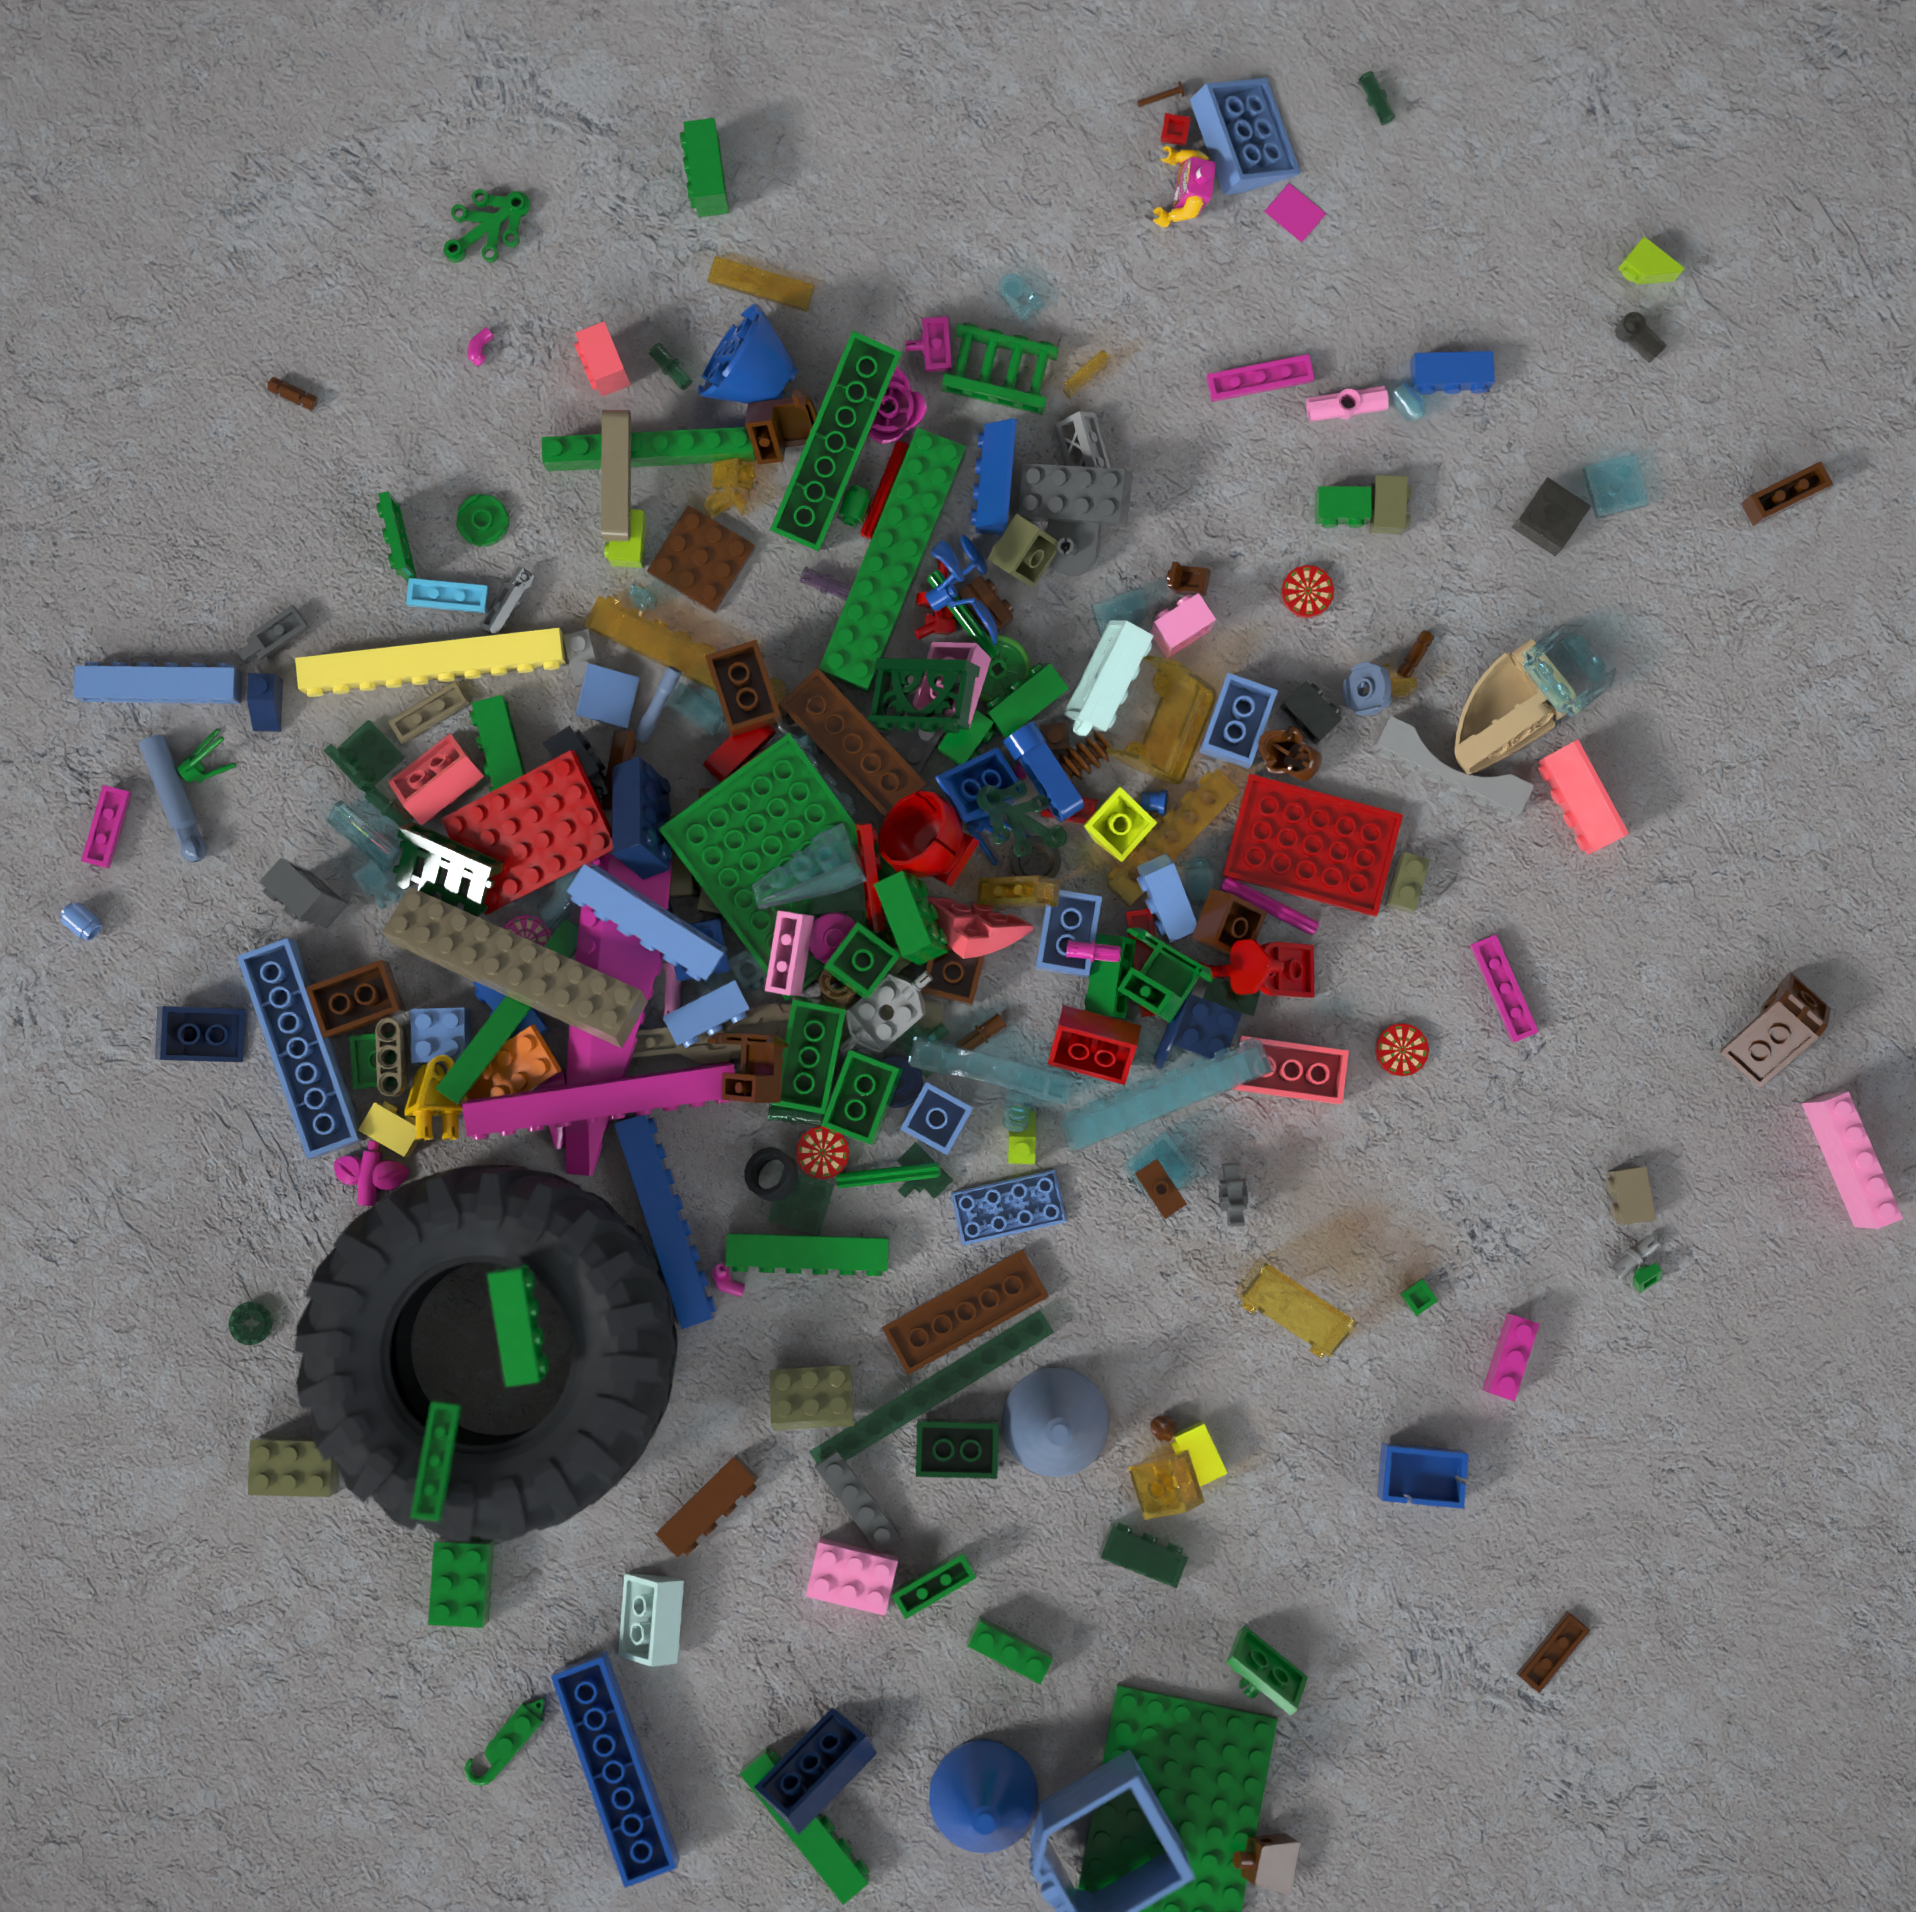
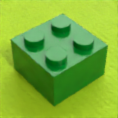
M857 922L823 968L866 1000L871 996L901 954Z

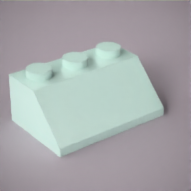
M624 1574L619 1657L651 1667L678 1663L684 1580L660 1575Z

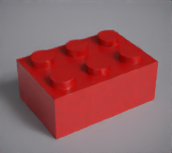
M1063 1005L1047 1065L1125 1085L1138 1045L1141 1025Z

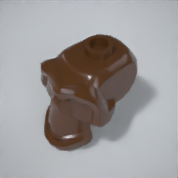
M1290 726L1286 731L1281 729L1266 731L1259 738L1258 747L1262 758L1267 762L1265 765L1267 771L1275 774L1288 773L1302 781L1310 780L1318 772L1322 763V755L1305 743L1303 735L1296 727Z

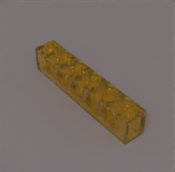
M1218 768L1213 774L1207 771L1198 781L1201 786L1195 792L1190 789L1180 800L1183 805L1177 811L1172 808L1163 817L1162 821L1165 824L1159 830L1153 828L1144 837L1147 843L1140 850L1135 847L1126 857L1128 862L1122 869L1117 866L1107 876L1110 881L1106 886L1128 907L1144 893L1138 881H1133L1128 877V870L1137 868V866L1149 861L1146 857V851L1155 849L1160 853V856L1166 853L1174 861L1241 791ZM1204 792L1211 793L1214 796V803L1211 805L1204 804L1201 800V794ZM1186 811L1193 812L1196 815V822L1193 824L1186 823L1183 820V813ZM1167 830L1175 831L1178 834V841L1175 843L1168 842L1164 837V833Z

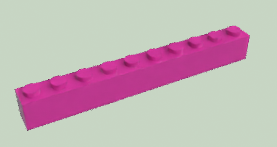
M730 1061L462 1101L466 1136H472L473 1140L489 1138L490 1133L500 1132V1136L516 1134V1129L527 1128L528 1132L543 1130V1125L554 1124L556 1128L570 1126L571 1121L582 1120L583 1124L597 1122L598 1117L609 1116V1119H620L625 1117V1113L635 1112L636 1115H647L652 1113L651 1109L662 1108V1111H674L679 1109L678 1105L689 1104V1107H700L705 1105V1101L715 1100L716 1103L731 1102L730 1100H721L722 1073H735L734 1064Z

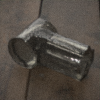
M1639 312L1628 313L1615 326L1616 337L1622 342H1628L1648 363L1653 361L1667 346L1646 325L1645 318ZM1626 323L1632 324L1635 331L1628 330Z

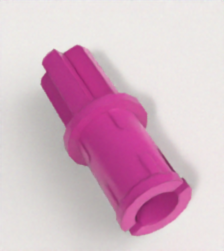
M1068 940L1066 957L1090 959V962H1093V960L1119 962L1121 948L1119 946L1095 944L1096 941L1085 943Z

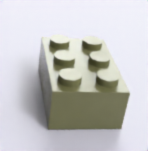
M851 1365L769 1370L770 1419L773 1431L854 1426Z
M259 1436L250 1440L248 1495L331 1497L338 1492L339 1466L334 1457L324 1461L311 1437Z

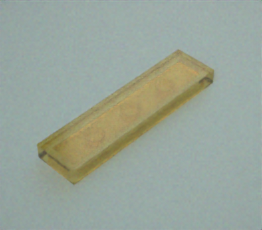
M717 256L714 257L707 280L709 284L808 312L815 289L813 284Z

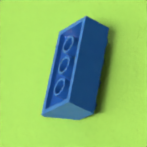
M1007 419L985 424L984 433L979 432L977 448L982 449V458H976L975 474H980L979 484H974L973 499L978 500L977 510L972 509L971 525H976L975 534L1002 536L1006 531L1017 419Z

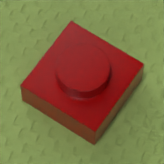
M1165 113L1160 142L1186 146L1191 117Z

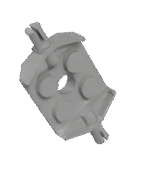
M924 971L916 980L910 981L897 974H888L868 999L862 998L850 1009L846 1010L845 1014L850 1037L839 1045L840 1050L846 1047L841 1052L846 1055L856 1045L864 1046L878 1053L885 1050L926 1014L925 1002L921 991L925 985L933 980L932 976H928L929 973ZM887 1004L893 1008L894 1016L892 1019H886L882 1016L881 1009L883 1005Z

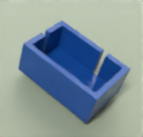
M1381 1442L1377 1497L1387 1502L1407 1503L1408 1500L1412 1504L1464 1509L1466 1484L1461 1480H1456L1455 1477L1457 1475L1460 1478L1467 1479L1469 1454L1457 1449Z

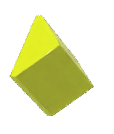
M1118 787L1085 823L1084 828L1095 843L1120 862H1123L1157 822L1121 787Z

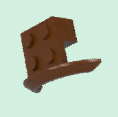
M794 388L792 398L748 403L745 424L758 465L784 462L786 447L806 444L817 413L811 397L801 388Z
M717 1033L707 1040V1043L741 1044L740 1073H722L721 1100L750 1103H781L783 1048L789 1047L781 1036Z

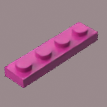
M1306 354L1207 374L1206 380L1211 402L1312 383L1314 381V374L1310 356Z
M1495 934L1469 945L1511 1042L1515 1043L1538 1033L1539 1031L1497 935Z

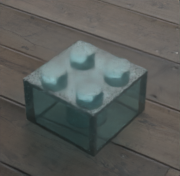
M1164 1131L1160 1132L1121 1165L1153 1205L1154 1203L1134 1175L1135 1172L1153 1160L1158 1159L1178 1190L1199 1173Z

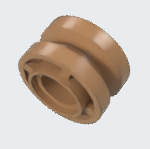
M823 970L819 977L820 994L823 1000L843 1005L851 1003L857 993L846 985L841 989L832 988L831 986L834 983L841 981L828 971Z

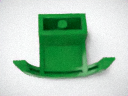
M1128 928L1126 930L1128 933L1154 949L1140 972L1131 967L1117 990L1171 1023L1199 977L1213 983L1214 979L1211 969L1183 955L1142 928Z

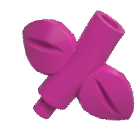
M369 1140L368 1150H363L362 1160L357 1156L348 1155L334 1161V1171L341 1182L346 1185L358 1184V1205L374 1206L377 1200V1188L383 1190L395 1189L409 1175V1170L403 1164L393 1160L381 1161L383 1152L379 1151V1142L376 1140Z

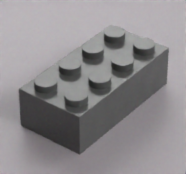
M282 857L259 881L265 887L263 893L274 902L278 901L280 904H284L283 910L289 916L301 922L305 921L309 925L312 924L316 928L319 925L328 928L349 905L310 870Z

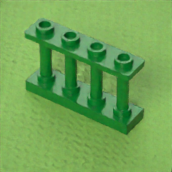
M971 323L957 324L955 337L961 338L962 341L954 372L950 375L944 373L942 391L1043 415L1046 397H1042L1040 391L1048 359L1057 360L1058 347H1054V344L1048 341H1039V343L1029 341L1027 337L1022 335H1014V337L1003 335V332L997 329H989L988 331L978 329L976 325ZM972 341L987 344L980 377L976 381L966 379V376H964ZM997 347L1013 351L1005 384L1001 387L992 385L989 381ZM1023 353L1038 357L1031 388L1027 393L1017 391L1015 388Z

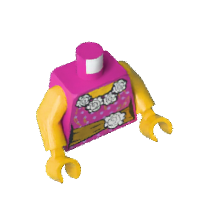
M1169 146L1163 147L1162 150L1169 152V155L1165 159L1161 158V161L1170 165L1180 163L1178 165L1171 212L1168 213L1161 207H1157L1153 211L1159 217L1152 221L1160 227H1167L1171 220L1178 222L1196 218L1210 201L1216 163L1209 161L1208 156L1200 150H1180L1179 152Z

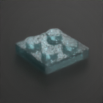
M1636 454L1588 465L1582 469L1596 519L1649 505Z

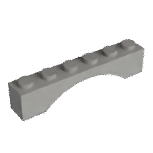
M1391 715L1385 721L1373 746V749L1378 751L1377 754L1387 760L1394 758L1402 762L1401 766L1413 772L1416 770L1426 774V779L1435 783L1441 781L1449 785V789L1454 793L1460 795L1466 793L1473 797L1472 800L1475 803L1497 808L1496 812L1507 818L1516 817L1521 814L1534 787L1533 784L1512 774L1498 777H1479L1467 775L1450 768L1439 761L1427 749L1415 727Z

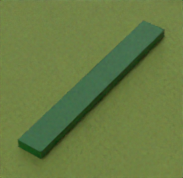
M564 919L544 947L571 958L577 950L579 927ZM506 996L437 1085L436 1091L459 1105L531 1011L532 1007Z

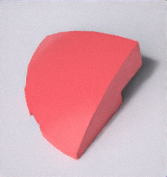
M927 897L929 904H932L938 913L939 918L936 919L939 929L942 928L948 939L947 944L963 959L993 953L1013 944L1033 931L1034 925L1012 914L1005 916L1001 913L992 912V907L972 903V906L969 907L962 903H955L954 899Z

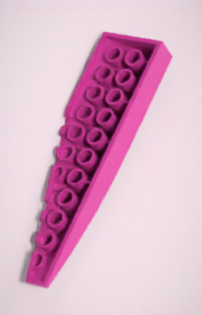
M607 854L593 861L600 868L668 910L672 860H670V870L645 880L641 879L613 854ZM585 905V907H581L575 961L642 990L646 1000L651 999L654 991L652 986L655 977L659 976L662 967L663 953L657 949L654 951L648 950L640 944L641 939L635 935L629 937L616 929L618 924L612 920H608V922L601 920L593 914L595 910L590 906ZM645 1008L622 1048L569 1025L566 1086L625 1077L638 1040L636 1034L639 1025L643 1024L646 1015L643 1014ZM609 1116L598 1117L597 1122L583 1124L582 1120L571 1121V1125L566 1127V1174L593 1176L603 1145L601 1140L605 1129H608L611 1121Z

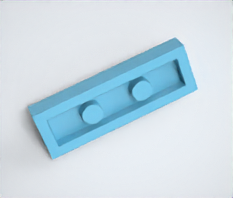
M409 578L406 604L412 607L486 614L489 587L487 585Z

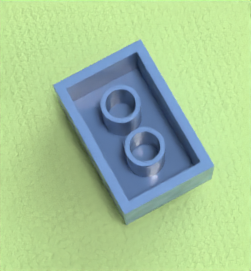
M1227 673L1199 753L1249 769L1256 755L1259 738L1264 732L1278 690Z
M1049 888L1035 969L1084 978L1089 977L1090 959L1066 957L1068 940L1085 943L1095 941L1102 901L1101 896Z

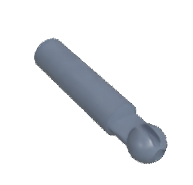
M154 735L145 738L138 745L170 827L175 831L180 843L181 854L184 859L190 862H199L207 854V844L202 839L197 827L196 815L165 736Z

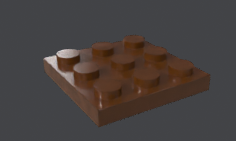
M688 505L647 569V573L715 614L756 547L751 542Z

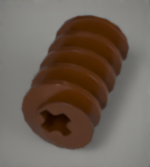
M1097 730L1093 733L1094 740L1087 736L1084 739L1085 745L1081 742L1076 743L1077 752L1069 747L1067 749L1068 757L1063 753L1058 755L1059 764L1073 785L1072 776L1075 775L1082 780L1081 771L1083 769L1091 774V764L1099 769L1101 767L1099 759L1102 758L1108 763L1110 762L1108 753L1114 755L1106 738Z

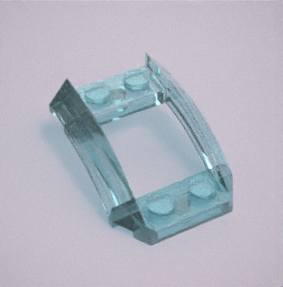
M1563 624L1521 655L1525 659L1523 662L1525 671L1557 712L1561 714L1567 712L1572 718L1612 687L1616 667L1608 673L1605 670L1606 665L1599 656L1593 655L1586 638L1576 633L1583 625ZM1559 643L1563 644L1593 683L1592 686L1573 700L1570 698L1571 693L1567 686L1562 682L1559 683L1553 676L1554 671L1546 661L1542 662L1540 659L1541 656Z

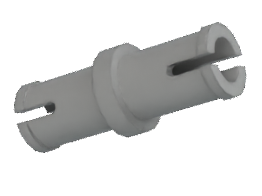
M1648 1235L1635 1248H1629L1625 1252L1626 1255L1609 1268V1272L1613 1275L1619 1269H1622L1614 1278L1619 1282L1623 1281L1627 1275L1634 1269L1643 1266L1644 1261L1661 1248L1659 1242L1657 1241L1648 1248L1647 1246L1655 1240L1653 1236Z

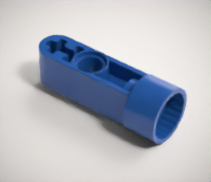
M1033 721L1015 731L1003 743L1014 760L1019 762L1053 816L1059 822H1063L1082 810L1084 803L1045 743L1046 739Z

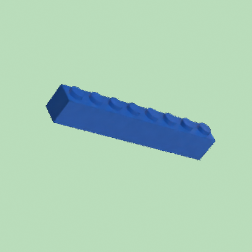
M647 1114L615 1123L614 1125L660 1266L670 1290L680 1327L684 1329L711 1320L715 1317L713 1312L717 1311L713 1296L708 1297L705 1289L706 1286H709L707 1276L704 1270H699L697 1261L700 1260V1255L696 1245L691 1246L688 1235H691L692 1231L688 1220H683L680 1210L683 1209V1204L679 1193L674 1194L671 1184L675 1183L671 1168L666 1169L663 1161L664 1158H667L662 1142L657 1143L655 1133L658 1132L656 1121L654 1117L649 1118Z

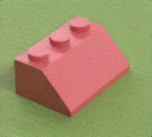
M449 733L390 779L388 783L405 809L420 825H423L425 822L432 820L447 805L454 803L466 790L476 786L484 776L455 737Z

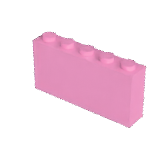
M1849 1092L1825 1093L1801 1103L1854 1227L1879 1229L1903 1219Z

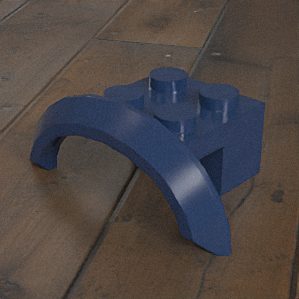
M1191 990L1171 1023L1168 1022L1154 1056L1157 1069L1160 1070L1172 1045L1195 1053V1056L1216 1064H1224L1242 1013L1192 995Z

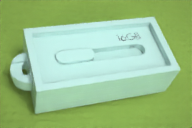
M1109 621L1063 714L1075 721L1073 731L1077 735L1086 736L1091 729L1106 732L1107 728L1112 727L1117 716L1115 712L1119 704H1123L1128 696L1127 688L1131 680H1135L1140 672L1139 664L1142 658L1150 652L1152 647L1151 640L1154 635L1128 621Z

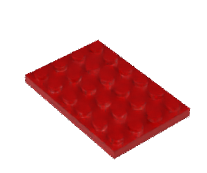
M570 750L441 818L450 839L504 862L502 872L491 876V879L495 882L494 886L487 890L484 904L488 905L485 915L491 914L581 868L585 863L593 862L612 852V828L575 750Z
M1249 773L1222 876L1377 917L1403 814Z

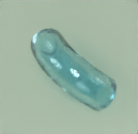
M579 869L556 880L552 896L545 902L537 905L538 911L549 929L571 915L577 905L570 899L572 895L566 891L579 873Z

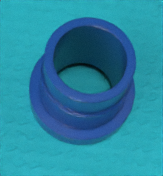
M1162 789L1161 792L1143 791L1141 807L1145 811L1165 816L1168 790Z

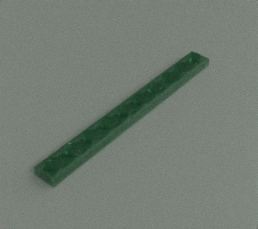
M1038 1309L854 1423V1426H848L809 1452L816 1464L836 1449L844 1460L847 1461L1053 1334L1054 1331L1041 1310Z

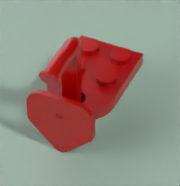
M1240 940L1235 942L1231 948L1229 965H1206L1203 962H1197L1210 968L1213 977H1231V987L1237 994H1255L1260 989L1268 996L1315 998L1314 945L1267 942L1260 946L1256 940Z

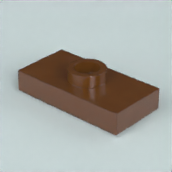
M1158 1159L1153 1160L1134 1173L1164 1219L1187 1205Z

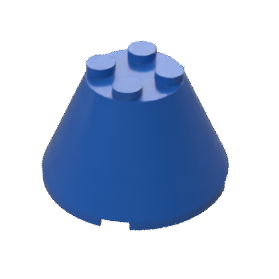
M754 303L742 312L741 316L744 319L738 326L732 324L711 356L702 374V378L705 379L704 386H698V394L701 396L744 404L783 399L785 385L787 382H792L796 377L799 369L795 367L793 359L762 307Z

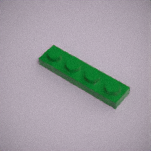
M431 1402L410 1516L412 1519L441 1522L462 1408L460 1405Z

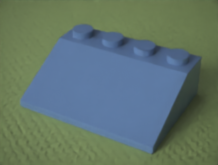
M1267 78L1206 83L1190 99L1211 161L1216 163L1215 173L1223 195L1244 193L1298 176L1301 173Z

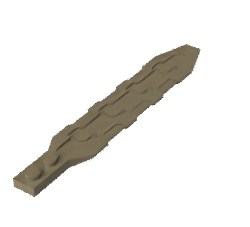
M855 997L851 1003L846 1005V1010L855 1005L862 997ZM923 999L926 1014L890 1045H898L942 1024L941 1003ZM777 1003L750 1008L746 1012L748 1017L734 1024L732 1020L721 1024L724 1029L717 1033L781 1036L785 1040L791 1004L777 1005ZM885 1004L881 1009V1014L886 1019H892L894 1010L890 1005ZM846 1014L839 1045L850 1037ZM668 1027L638 1030L636 1034L638 1040L632 1058L680 1054L700 1064L729 1062L730 1059L741 1058V1044L707 1043V1040L715 1034L709 1036L706 1032L698 1036L699 1042L685 1048L683 1044L680 1046L676 1045Z

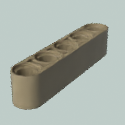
M630 410L602 411V541H630L631 537Z

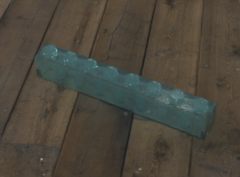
M1254 1038L1244 1040L1239 1043L1240 1048L1230 1051L1229 1048L1222 1049L1214 1053L1215 1058L1208 1061H1205L1204 1058L1189 1063L1190 1068L1180 1072L1179 1068L1164 1073V1079L1156 1082L1154 1078L1146 1080L1139 1084L1140 1088L1130 1092L1129 1088L1115 1093V1098L1106 1102L1103 1098L1090 1103V1109L1081 1112L1079 1108L1066 1113V1118L1060 1120L1071 1151L1077 1152L1274 1072L1263 1042L1261 1040L1255 1041Z

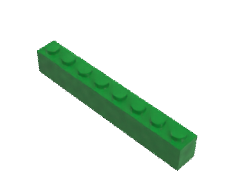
M746 427L631 433V467L756 461ZM602 434L541 437L542 463L547 472L601 469Z

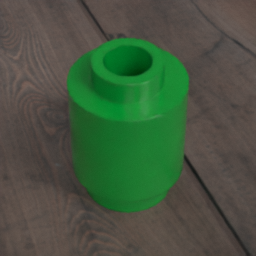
M850 486V489L845 492L838 516L842 518V523L852 527H856L857 524H863L871 501L869 498L870 491L859 486Z

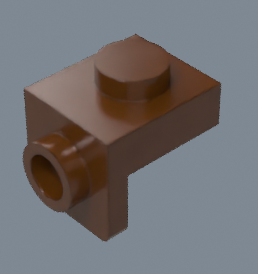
M1172 562L1171 569L1167 573L1168 587L1176 594L1196 595L1199 593L1200 596H1206L1211 571L1208 568L1182 566L1179 562Z

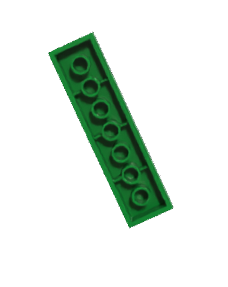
M852 330L770 531L818 552L820 551L902 352Z

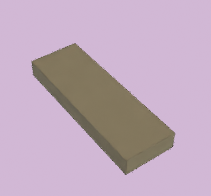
M455 680L392 718L388 723L400 743L404 745L471 703Z

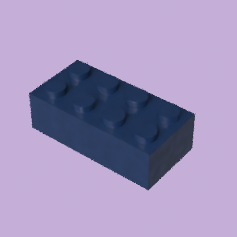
M638 756L612 767V854L641 879L645 880L670 870V858L672 856L670 844L658 828L670 820L669 793L671 787L666 778H663L654 770L652 765Z

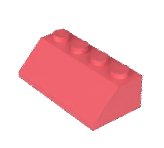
M1579 740L1566 745L1537 762L1540 766L1538 767V772L1544 781H1548L1552 789L1550 793L1554 802L1560 804L1564 811V821L1568 827L1574 829L1577 835L1575 838L1576 843L1587 855L1629 834Z

